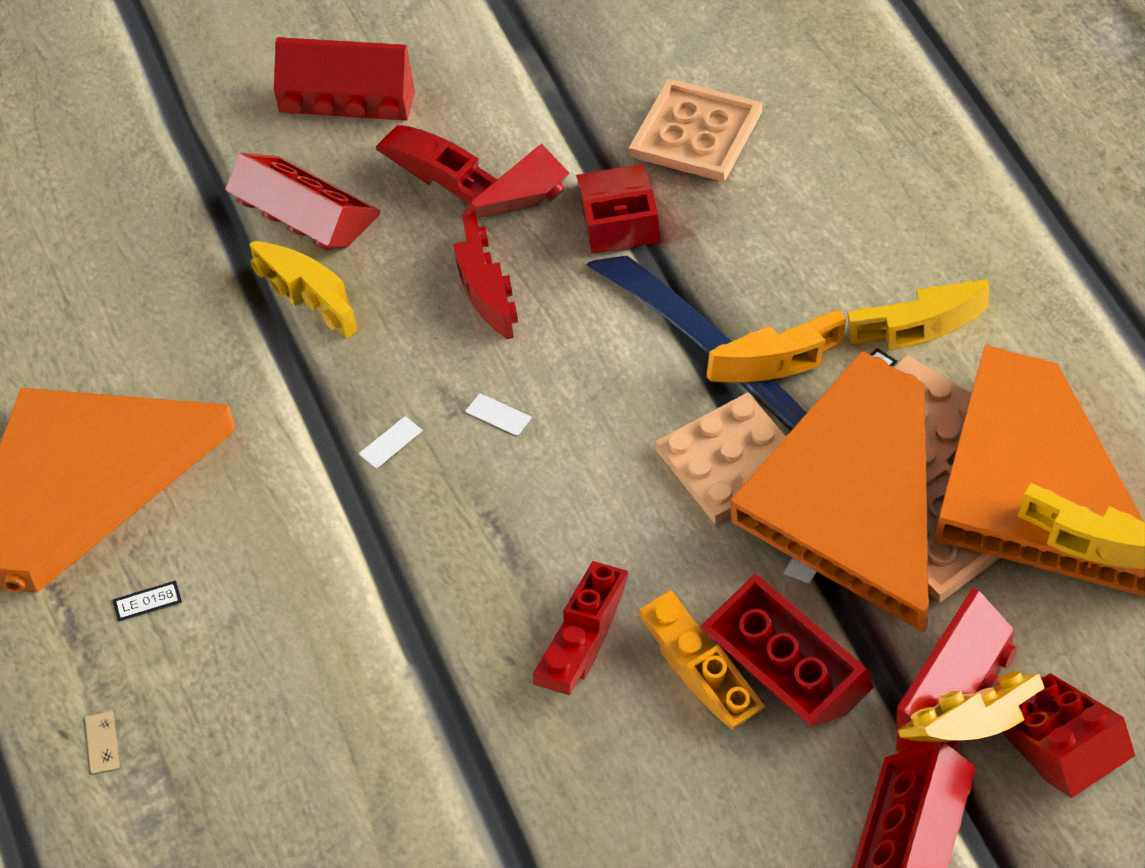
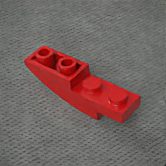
M396 125L376 145L377 151L427 185L435 181L468 204L498 180L478 167L479 158L444 138L421 129Z
M476 213L464 215L462 219L466 242L453 244L457 268L464 290L477 312L495 331L506 339L514 338L512 324L518 323L515 301L509 303L507 301V297L513 296L510 276H502L500 262L492 263L490 252L483 253V248L489 247L485 226L478 227Z
M595 561L591 562L563 610V623L533 672V685L570 695L578 680H585L616 613L628 578L627 570Z

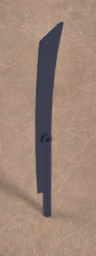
M628 255L593 260L587 263L588 267L623 287L658 312L708 355L711 350H714L719 345L732 342L690 304ZM773 379L757 382H738L790 431L807 414Z

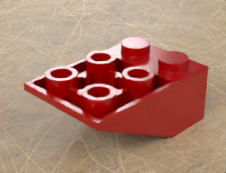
M644 164L576 175L591 254L660 243L658 212Z
M1049 673L1041 677L1044 689L1019 705L1024 721L1002 733L1046 782L1072 798L1136 755L1123 716Z

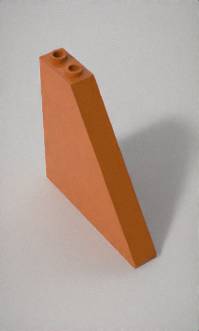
M984 345L933 540L1145 597V569L1110 566L1063 552L1047 545L1050 535L1049 531L1017 516L1024 493L1030 483H1033L1044 489H1049L1056 495L1079 506L1087 507L1100 516H1104L1109 506L1144 522L1059 365L1041 358H1034L1002 348Z
M861 351L730 500L732 523L924 633L928 628L929 610L925 384L914 375L905 374L890 366L882 358L873 357Z
M21 387L0 443V589L14 593H21L23 591L38 593L234 432L235 424L229 404Z

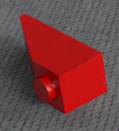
M541 143L471 201L462 216L476 213V217L481 218L535 207L546 198L551 202L565 189L562 183L569 175V172Z

